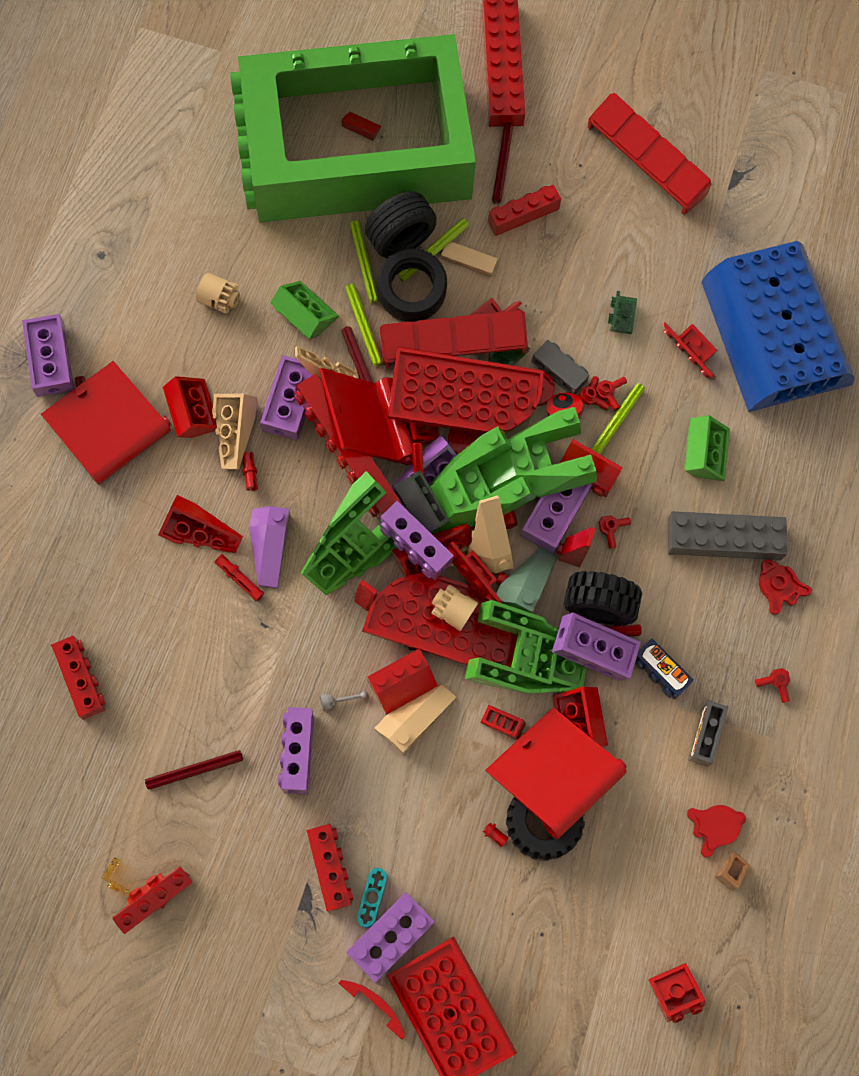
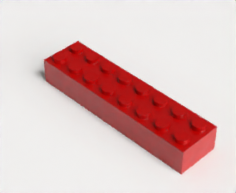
M482 0L489 127H504L505 123H512L513 126H524L525 100L518 0Z
M315 373L296 385L295 401L299 406L302 405L306 410L304 414L309 422L313 421L316 425V433L320 438L323 437L327 442L325 446L331 454L334 453L337 457L336 463L340 469H345L348 475L346 477L349 483L352 485L367 471L387 492L368 510L373 518L376 516L379 520L396 501L401 503L371 456L341 448L324 385Z

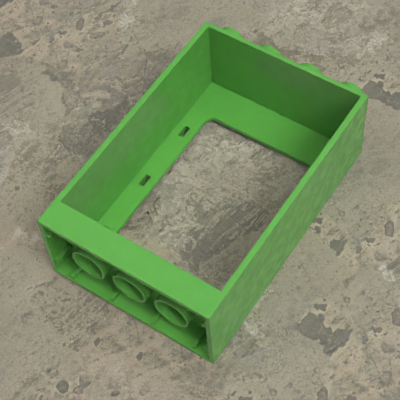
M455 34L238 56L239 72H230V79L235 102V121L238 128V149L242 163L241 176L247 210L257 209L259 223L375 210L391 197L408 191L422 194L429 204L472 199L476 160ZM432 82L442 145L301 161H288L286 159L278 98Z

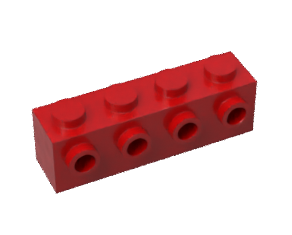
M554 184L544 186L539 191L527 193L522 198L513 199L503 206L492 208L489 211L488 223L495 236H498L559 210L562 199Z
M73 635L51 644L78 716L84 720L105 711L103 705L106 702L103 694L97 691L96 687L99 684L95 675L90 673L89 669L92 666L88 657L85 658L82 651L85 648L81 639L78 640Z
M331 824L306 830L326 911L330 912L351 906L350 901L354 900L351 888L347 889L345 880H349L346 867H341L340 860H343L341 847H336L335 840H338L336 828H331Z

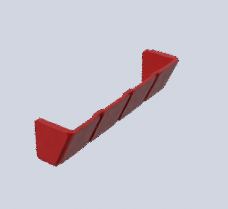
M611 93L589 117L588 128L590 130L594 127L598 129L683 207L681 212L683 215L690 212L708 195L712 185L710 178L689 161L666 138H663L645 119L635 113L616 93Z
M523 310L419 320L417 322L383 324L380 327L383 362L386 368L390 367V363H395L397 347L449 356L522 349V353H526V350H528L526 320Z

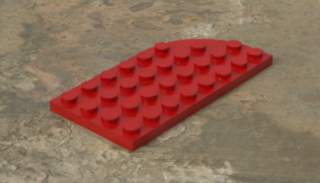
M397 347L388 419L483 434L498 426L504 432H507L524 423L536 409L542 394L544 370Z
M423 573L403 576L385 587L374 599L362 630L364 633L416 650L420 649L423 652L468 666L470 659L483 658L511 667L518 637L516 634L477 622L483 599L470 585L443 576H439L434 580L432 577H426ZM449 584L459 590L461 594L478 602L461 631L446 623L444 619L441 620L432 614L435 608L431 604L440 589L445 591Z

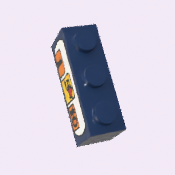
M652 638L638 651L635 665L641 670L644 669L649 674L650 680L655 684L658 683L663 688L664 694L669 698L672 697L675 700L694 681Z

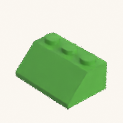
M301 281L280 286L270 302L277 312L283 314L290 324L296 326L302 335L309 339L319 336L339 316Z
M710 415L690 418L685 471L694 477L725 481L730 428Z

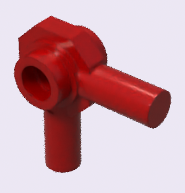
M593 376L589 386L583 387L578 396L586 405L596 404L602 409L607 410L610 404L598 397L595 388L599 378Z
M622 377L614 382L604 380L596 386L599 398L607 399L613 411L620 408L613 396L615 389L626 384V378Z
M609 515L603 516L599 520V529L607 536L609 549L617 548L614 533L620 526L631 525L630 517L616 519Z
M784 668L774 669L769 677L755 679L756 687L772 684L779 688L782 703L790 701L786 686H788L791 680L789 672Z

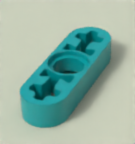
M374 868L370 871L358 911L357 921L365 928L371 927L375 923L387 881V874L381 868ZM377 872H381V876L384 877L383 881L379 880L377 887H382L381 891L375 888H368L369 884L374 886L375 879L372 878V875H376ZM371 891L376 892L378 895V900L374 904H370L366 900V895ZM364 904L368 907H376L375 912L370 910L369 916L372 917V921H368L367 924H364L363 919L360 918L361 914H366L367 908H363Z

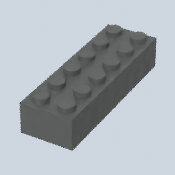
M672 511L668 517V554L782 560L787 555L786 517Z

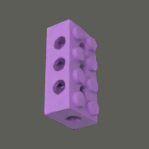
M60 314L22 320L31 385L36 396L42 397L74 390L65 325Z
M282 355L260 425L264 432L298 440L306 417L304 414L306 410L302 405L299 406L294 399V396H296L294 393L296 385L312 375L295 358Z
M592 484L540 497L520 536L554 554L589 493ZM565 492V493H567L569 496H564V495H562V493ZM552 508H557L560 512H555ZM543 524H549L551 528H546Z
M398 501L380 517L379 526L381 527L380 531L387 538L390 536L395 541L394 545L400 551L404 550L408 554V559L416 565L418 563L423 568L421 571L426 577H432L436 580L451 565L454 555Z
M570 613L562 617L552 653L615 680L622 681L631 679L641 642L578 614Z
M288 707V712L283 715V725L286 728V733H282L281 744L285 750L280 755V765L283 768V773H279L278 786L286 794L308 795L314 724V713L311 708ZM297 728L302 729V731L299 734L293 733L294 730ZM293 749H301L298 754H292ZM293 768H299V772L297 774H290V771Z
M405 892L346 953L376 983L435 922ZM407 916L411 919L412 923L409 928H402L399 921L402 917ZM389 931H393L397 935V940L392 944L385 941V934ZM374 946H378L382 950V955L378 959L370 956V950Z

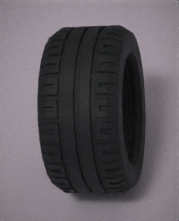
M415 191L403 192L391 197L373 211L365 224V235L377 253L382 257L388 258L391 254L401 249H413L420 246L434 231L437 217L422 194Z
M405 248L404 250L396 251L383 262L379 270L377 279L379 300L390 315L401 321L416 322L428 319L441 308L445 300L447 275L442 263L432 253H428V251L423 249L420 250V248ZM408 268L419 269L428 275L433 288L424 300L406 302L400 299L393 291L392 282L394 277L402 270Z

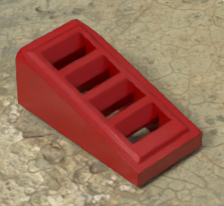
M361 580L354 601L366 611H369L377 596V590L364 580Z
M488 705L480 722L515 740L520 738L526 725L523 719L491 705ZM495 712L496 715L491 723L489 720L492 713ZM500 716H503L500 725H496ZM509 719L510 723L507 729H504V726L507 720ZM515 722L518 723L514 732H511Z

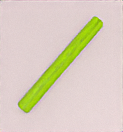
M461 218L424 251H428V253H432L435 256L469 226L468 221L465 218ZM408 268L398 273V277L404 282L419 269Z
M358 220L350 222V227L369 302L376 303L379 301L360 222Z
M348 284L345 286V290L373 366H379L383 363L355 284Z
M637 383L591 450L598 454L602 453L645 389L643 385Z

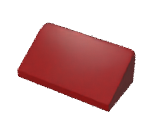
M353 112L347 113L341 120L342 127L372 141L381 128V125Z

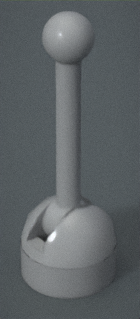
M365 691L361 692V694L334 698L330 694L320 695L323 711L332 709L336 702L368 698V693Z

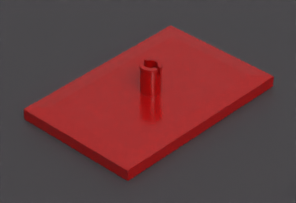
M454 936L386 975L439 1076H477L517 1053Z

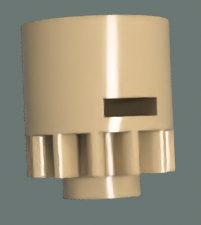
M207 272L198 286L196 301L223 313H229L230 309H234L240 299L238 284Z
M449 584L445 591L440 589L431 604L435 608L432 614L441 620L444 619L446 623L461 631L478 602L461 594L459 590Z

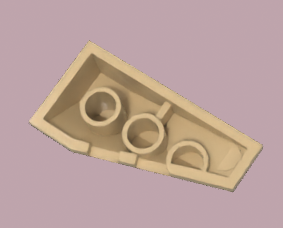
M300 346L295 347L296 359L311 375L316 373L321 382L320 368L359 378L357 371L343 363L337 362L334 364L330 362L331 360L328 357L324 356L321 359L315 352Z
M214 394L212 413L213 419H216L217 424L215 431L216 435L219 436L220 445L218 449L222 469L239 470L256 418L257 397L247 394Z
M499 496L479 501L475 518L476 525L474 531H472V542L469 545L468 553L473 550L492 573H499L514 568Z
M441 684L388 713L374 729L404 755L457 697Z

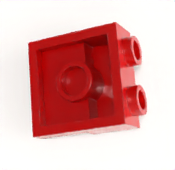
M686 963L649 979V984L667 1022L678 1023L684 1019L685 1014L691 1012L692 1015H696L703 1011L705 998Z

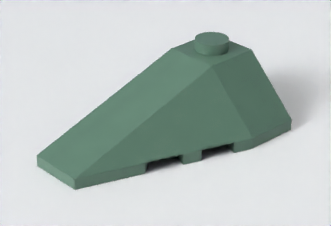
M540 547L499 586L496 594L502 603L532 613L557 556Z

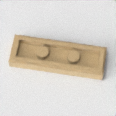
M450 242L445 246L441 254L442 259L492 276L498 262V258L454 242Z

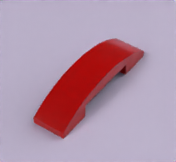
M340 980L338 984L353 997L361 991L387 1014L391 1020L386 1026L400 1039H404L405 1035L399 1019L380 996L363 985Z

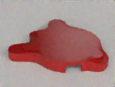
M766 559L761 564L759 588L769 601L770 613L777 615L781 612L783 602L793 606L796 604L798 597L809 596L812 589L810 586L801 583L790 567L778 565L779 563Z
M725 805L712 806L706 810L690 808L687 811V817L695 825L693 835L695 837H703L705 840L701 848V854L706 858L712 856L717 847L735 841L740 834L742 825L746 822V816L743 812L735 811Z

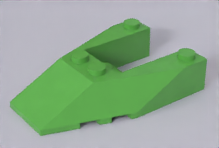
M575 407L557 411L509 438L511 449L479 466L492 493L522 476L529 481L537 497L597 482L596 468L591 455L552 465L545 445L549 442L581 434L580 421Z
M498 426L481 435L454 457L429 484L449 519L441 527L431 531V534L466 523L469 528L475 526L478 504L481 500L499 496L502 513L505 515L537 498L529 481L523 476L493 493L491 492L479 466L512 448L505 432Z
M367 471L350 487L301 571V574L325 595L347 584L346 581L354 576L359 577L363 575V571L370 567L379 566L392 553V550L397 548L394 545L395 541L390 536L387 538L382 534L379 525L373 531H370L359 520L387 493Z
M494 600L481 603L477 622L518 635L511 667L483 658L470 659L465 679L525 694L565 692L583 687L587 667L552 653L559 630L557 627L550 625L544 617Z

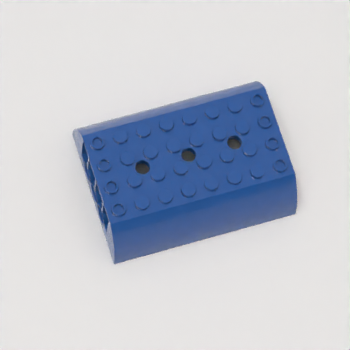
M794 241L727 258L710 270L703 278L702 285L748 412L844 388L854 383L855 377L807 252L801 242ZM775 280L778 283V286H771L769 281ZM788 313L791 319L785 320L781 314ZM800 346L803 349V353H797L794 347Z

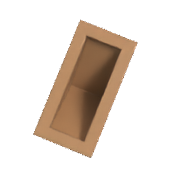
M733 852L715 877L730 890L737 889L750 864Z

